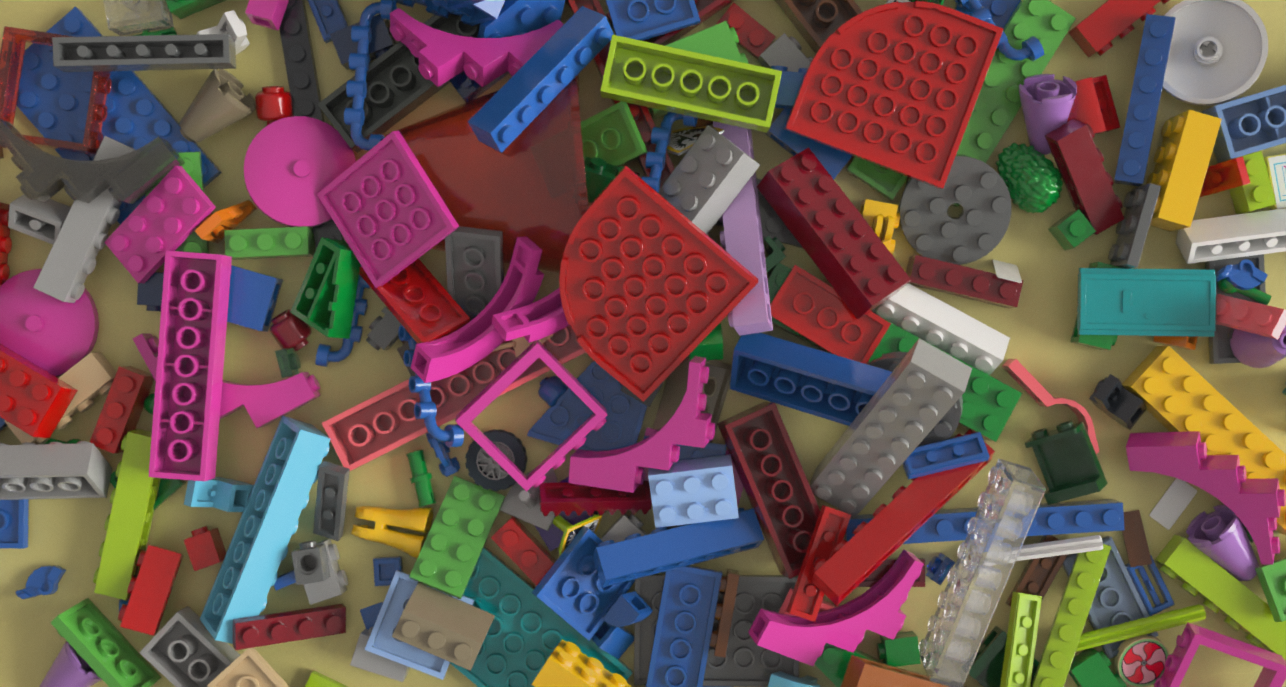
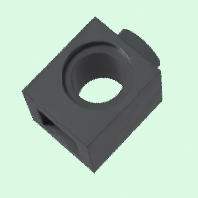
M316 541L299 543L300 548L291 552L296 585L321 582L328 579L330 571L326 545H317ZM306 555H311L316 559L315 568H310L306 565Z

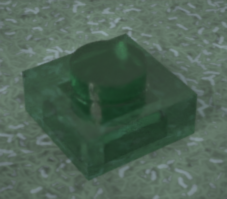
M292 348L275 351L282 378L299 374L298 369L301 368L298 354L293 352Z

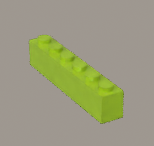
M135 429L129 431L122 440L121 449L124 452L122 461L119 462L116 468L118 481L110 497V503L113 505L111 514L108 515L105 521L104 528L107 533L105 541L102 542L99 549L101 562L93 578V582L96 584L94 593L128 600L131 594L127 593L132 577L137 578L140 567L137 566V561L141 551H146L154 514V503L157 499L161 478L148 477L152 432Z
M1174 535L1155 558V561L1162 565L1160 571L1173 580L1177 577L1183 582L1181 587L1194 597L1197 594L1205 600L1202 604L1215 614L1218 612L1222 613L1226 617L1224 622L1234 630L1239 631L1242 629L1248 635L1245 639L1259 648L1263 646L1270 652L1282 655L1286 661V620L1275 622L1269 605L1210 557L1197 549L1186 538Z

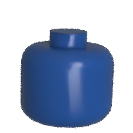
M558 376L546 377L540 382L538 394L549 406H554L569 387Z

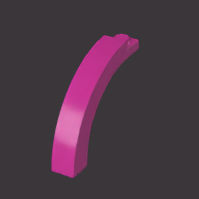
M517 237L511 263L503 283L493 299L474 319L445 337L416 344L411 369L424 383L438 381L455 375L485 358L504 341L492 325L493 315L533 303L540 289L544 273L538 269L542 249L528 237Z
M560 287L534 303L494 314L492 317V325L505 341L524 336L528 343L554 334L570 325L566 320L562 307Z

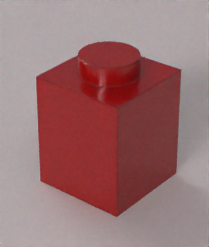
M207 526L191 531L192 537L184 540L194 571L220 563L225 558L226 550L218 528L208 530Z

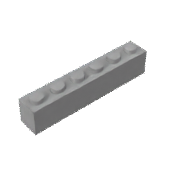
M104 136L33 288L69 303H75L82 296L85 289L83 284L87 276L96 267V256L99 250L103 249L106 245L104 242L108 239L107 233L111 225L119 218L120 205L132 190L131 182L135 174H138L143 167L142 152Z

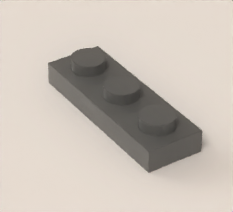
M323 461L319 466L314 534L335 541H339L343 536L349 468Z

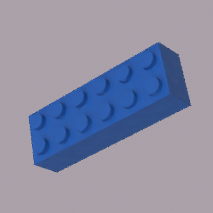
M763 333L741 335L734 348L730 389L850 426L892 372Z

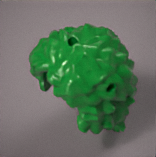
M1013 142L1011 146L1003 148V152L998 154L999 160L996 161V166L998 167L999 175L1008 188L1010 198L1013 199L1012 202L1018 205L1021 210L1033 214L1042 213L1052 204L1057 203L1062 191L1063 181L1061 180L1062 177L1059 170L1054 167L1053 162L1045 158L1044 154L1034 150L1033 145L1027 147L1023 143L1018 145L1016 142Z

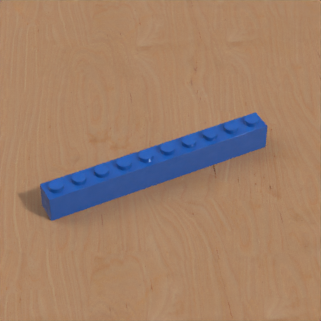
M1105 499L1058 502L1050 505L1040 503L938 510L903 544L1125 530L1123 502ZM873 514L857 515L855 518L851 516L843 540L845 539L848 542L854 536V530L863 521L869 523L874 518Z

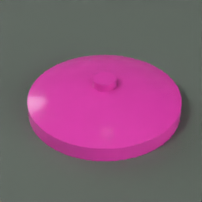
M287 117L267 125L252 140L244 160V181L253 203L270 219L290 227H314L332 220L317 194L353 165L356 159L350 146L331 125L311 117Z
M42 269L19 273L0 286V344L55 377L62 376L91 353L94 348L99 331V317L95 302L86 288L82 296L75 303L63 302L33 288Z

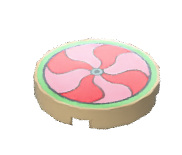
M1147 634L1126 639L1117 649L1119 651L1117 658L1114 657L1115 671L1126 684L1132 687L1154 685L1155 681L1161 678L1165 670V661L1169 651L1158 638L1148 636Z

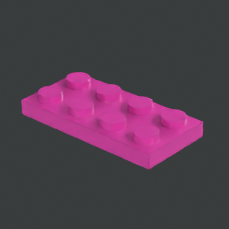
M174 166L104 243L137 283H145L165 262L166 250L175 251L216 207L182 166Z

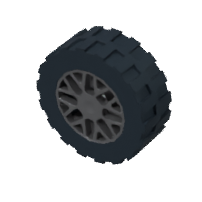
M494 429L483 433L523 473L525 472L527 463L526 449L522 445V441L514 436L515 434L501 429ZM475 440L469 445L465 457V465L469 471L468 475L474 479V483L482 486L483 489L493 491L505 490L517 483Z

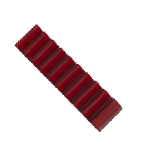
M644 481L633 493L568 482L542 483L539 485L540 512L544 516H548L550 511H553L555 516H559L561 511H564L566 516H569L572 511H575L577 516H580L583 511H587L589 516L594 511H598L599 515H603L606 510H609L610 515H614L616 510H620L621 515H625L627 510H631L632 515H635L638 510H642L643 514H647L652 506L649 481Z

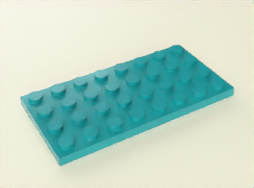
M484 546L463 595L474 599L473 606L494 614L495 617L471 671L450 662V664L478 687H534L531 684L563 639L566 642L576 644L581 652L588 657L598 659L604 668L611 673H617L626 680L631 676L633 670L620 659L600 649L592 639L590 641L585 639L531 593L535 589Z

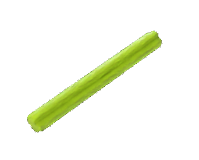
M1197 604L1085 632L1081 635L1076 651L1185 625L1187 622L1193 623L1205 620L1206 612L1203 605Z

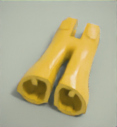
M357 506L354 517L375 521L376 523L375 527L353 524L351 534L361 539L394 547L411 557L418 558L427 536L395 531L388 528L387 525L427 533L430 531L433 521V508L421 507L401 510Z

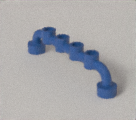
M381 0V2L370 4L362 12L359 25H353L351 29L352 42L358 43L357 53H350L349 68L350 70H355V80L347 81L346 93L348 97H353L352 108H345L344 123L351 125V138L355 145L367 151L371 150L385 138L381 134H371L369 139L364 138L362 135V126L365 121L364 99L367 96L366 75L370 64L368 52L369 43L372 40L371 20L374 15L380 13L382 19L390 20V13L397 9L396 0Z
M955 0L961 8L968 5L973 12L970 16L996 26L989 10L982 6L978 0ZM1002 32L997 48L1005 57L1015 61H1022L1027 58L1035 61L1044 55V49L1036 37L1031 36L1023 41L1022 49H1014L1008 43L1005 32Z
M668 112L664 116L660 128L653 127L651 144H656L655 152H647L645 166L647 169H651L649 177L643 176L642 180L657 193L660 190V178L665 167L666 150L670 144L672 124L676 120L682 119L683 125L695 127L698 118Z
M360 272L350 339L343 338L342 347L338 351H331V345L319 344L315 365L327 367L329 362L342 361L350 355L354 342L360 343L363 326H358L357 324L359 315L365 316L368 300L362 299L364 288L370 289V286L361 277Z
M401 324L398 329L399 339L401 341H408L410 349L404 352L403 361L406 367H411L417 342ZM415 373V376L409 378L410 392L419 393L420 402L414 405L415 418L424 419L429 434L439 441H444L447 447L462 446L464 441L463 428L458 424L446 425L444 430L437 426L435 419L437 407L432 402L430 395L431 382L424 383Z

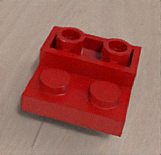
M1107 75L1075 81L1077 94L1067 122L1075 119L1087 123L1092 128L1094 135L1121 128Z

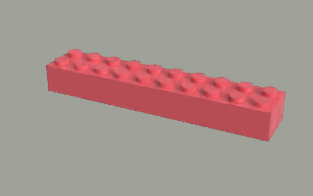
M571 325L554 333L552 337L543 343L562 365L586 353L577 341V336ZM504 340L501 344L512 342V340ZM514 347L491 352L464 371L431 382L430 395L432 402L437 407L435 419L438 427L456 419V415L516 359ZM538 358L499 396L551 371V369ZM409 379L322 422L343 467L349 468L352 471L428 433L424 419L415 418L414 405L420 402L419 393L410 392Z

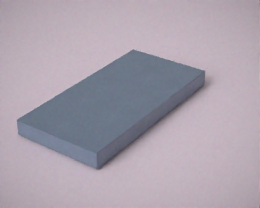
M1112 537L1102 538L1103 544L1111 546V550L1087 617L1093 630L1149 617ZM1077 553L1067 555L1062 564L1068 578ZM1157 632L1147 634L1148 636H1159ZM1125 640L1101 645L1108 659L1117 656L1119 652L1117 649Z

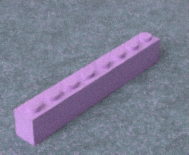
M713 121L714 127L724 129L723 136L754 159L751 129ZM755 171L719 218V221L723 222L724 231L720 232L722 248H726L727 253L758 278V284L728 314L729 325L735 328L739 336L773 331Z

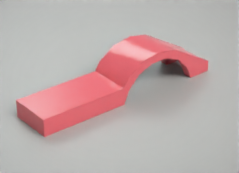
M1008 359L1002 365L1007 373L1039 406L1049 407L1054 404H1062L1069 407L1076 414L1079 423H1084L1095 453L1097 454L1100 451L1092 418L1083 406L1074 400L1053 397L1017 359Z

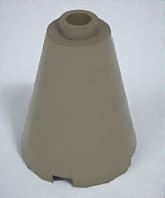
M214 69L179 122L181 134L190 142L193 140L195 142L205 140L253 113L256 110V102L251 93L247 96L243 93L241 88L244 85L231 73L224 69H219L218 71Z

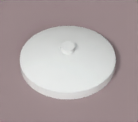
M1184 0L1164 15L1176 17L1163 83V89L1171 96L1192 105H1218L1240 96L1257 80L1267 59L1268 36L1261 18L1248 4L1241 0Z

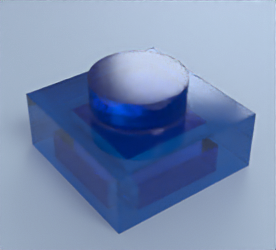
M940 553L938 557L934 556L929 562L926 576L941 585L956 562Z

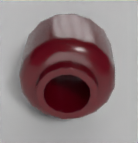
M287 309L271 320L273 324L270 327V332L282 349L288 350L293 348L294 351H298L309 343L307 338L312 333V330L307 323L292 314L290 309Z

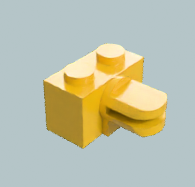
M869 199L863 200L859 213L893 255L895 240L892 239L894 229L898 228L901 217L900 213L897 212L898 205Z

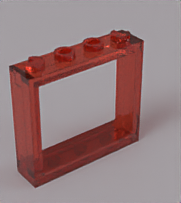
M4 26L0 52V141L96 155L103 141L102 124L107 118L106 97L112 87V82L109 78L110 71L93 73L83 143L12 133L26 42L53 46L52 37L74 36Z

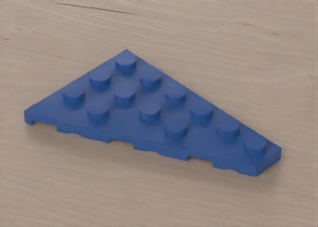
M593 361L577 380L606 408L608 415L605 418L607 421L599 430H591L585 436L587 438L585 443L578 449L605 451L636 444L647 406L620 391L623 385L618 383V380ZM568 388L558 399L556 405L551 406L532 426L527 436L560 445L594 412Z

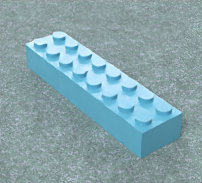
M283 415L281 417L200 617V621L217 641L233 644V619L259 616L260 612H263L266 607L270 587L277 580V570L281 561L287 555L290 538L297 531L298 518L302 509L308 504L309 491L312 484L318 479L319 466L330 449L329 442L331 439L312 424Z

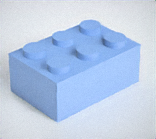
M731 454L679 460L674 462L669 471L648 468L655 528L739 518Z

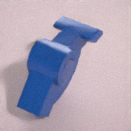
M1244 259L1236 265L1224 266L1215 275L1216 281L1226 279L1235 288L1250 290L1264 283L1268 274L1256 268L1252 261Z
M427 433L428 442L431 448L434 449L436 457L441 461L439 469L442 475L447 477L458 472L460 464L456 457L450 458V448L446 446L444 441H439Z
M60 566L40 567L34 570L28 577L26 588L17 590L16 595L21 599H30L39 595H52L58 590V583L66 570Z

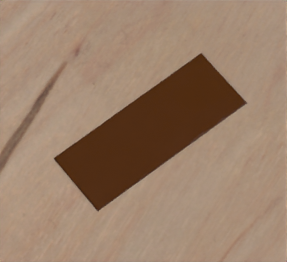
M1140 511L1124 512L1125 530H1122L1130 567L1152 564Z

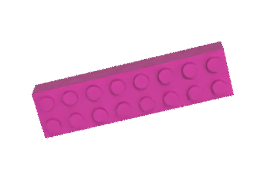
M168 250L165 252L148 477L208 481L215 478L231 277V256Z

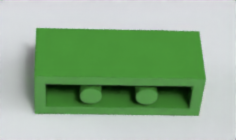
M310 227L224 230L225 255L231 256L233 260L312 257L316 251L313 228Z

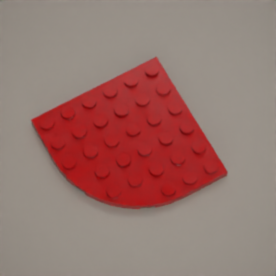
M924 1L892 2L866 10L840 26L818 49L804 75L785 130L933 187L943 189L1004 29L952 8Z
M625 165L586 209L573 228L561 261L559 282L561 302L566 320L571 325L581 347L600 367L644 402L758 284V278Z

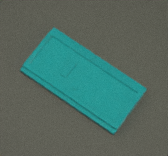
M1079 268L1078 335L1214 337L1216 331L1215 270Z

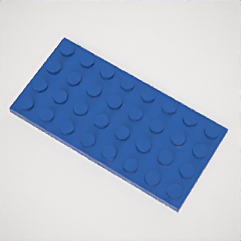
M77 7L68 12L0 72V87L82 181H84L104 136L142 153L201 151L204 188L222 173L194 140L190 142L183 137L178 121L134 71L63 72L53 66L52 37L103 36ZM143 167L138 174H135L131 182L132 190L120 205V215L117 220L120 225L146 198Z

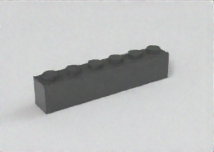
M229 34L52 37L53 66L63 72L236 69L235 40Z

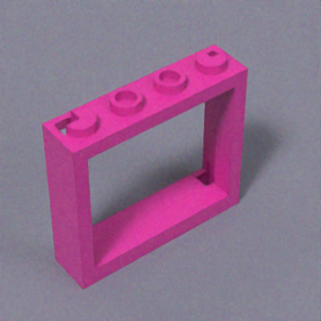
M536 340L456 415L455 422L527 492L532 486L537 488L546 479L545 474L552 467L554 469L560 467L566 460L565 455L572 448L574 450L580 448L587 439L585 436L591 430H599L607 421L605 417L608 414L606 408L539 340ZM540 358L594 413L526 476L471 421L532 363Z
M1187 622L1182 635L1177 636V645L1173 653L1168 655L1165 661V670L1161 678L1155 681L1154 687H1179L1200 644L1263 666L1254 687H1282L1286 679V661L1282 655Z

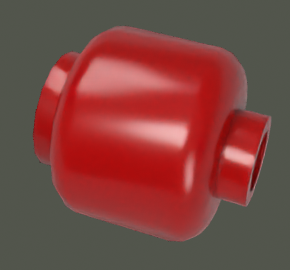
M283 86L262 87V91L256 94L257 118L267 121V125L279 119L293 116L292 95L290 92L284 91Z

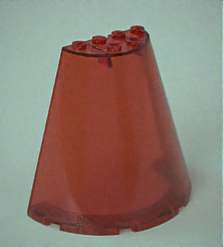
M579 75L550 102L502 153L480 142L468 123L499 90L396 130L400 131L459 226L503 231L504 263H511L517 237H528L542 249L538 269L560 273L561 261L570 234L579 218L589 207L580 118ZM445 238L431 249L445 251Z

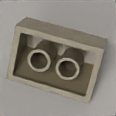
M689 355L667 378L653 428L661 429L672 418L683 400L687 390ZM707 360L705 366L709 367V378L707 384H703V394H707L705 411L701 412L712 414L711 423H715L716 431L731 381L732 365L717 360Z
M418 582L402 612L392 637L471 671L495 615Z

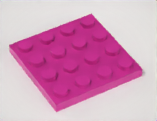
M392 131L317 194L375 288L386 284L460 227L400 131Z

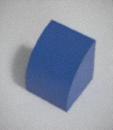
M636 591L620 595L603 619L610 625L624 627L645 620L653 610Z
M604 621L591 639L600 649L619 659L633 643L635 636L625 627H616Z

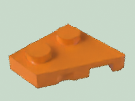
M250 200L216 211L213 214L210 213L195 232L203 240L219 243L224 239V230H234L257 208Z

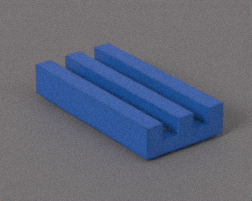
M1152 556V564L1147 566L1165 601L1163 603L1160 602L1143 565L1130 567L1129 563L1125 565L1149 616L1175 605ZM1135 569L1138 570L1155 607H1152L1139 581Z

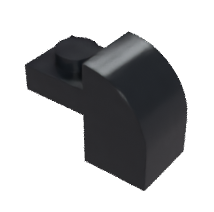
M1112 374L1097 384L1094 393L1089 398L1096 407L1129 430L1132 429L1147 409L1143 400L1124 389L1120 379Z

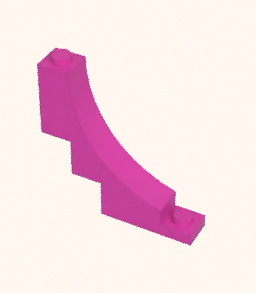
M142 333L132 339L156 381L159 339L156 336H152V334ZM302 372L291 378L264 385L239 384L223 380L220 419L245 407L256 428L265 427L281 418L282 415L285 416L320 397L321 395L318 390L321 387L316 377L308 372Z

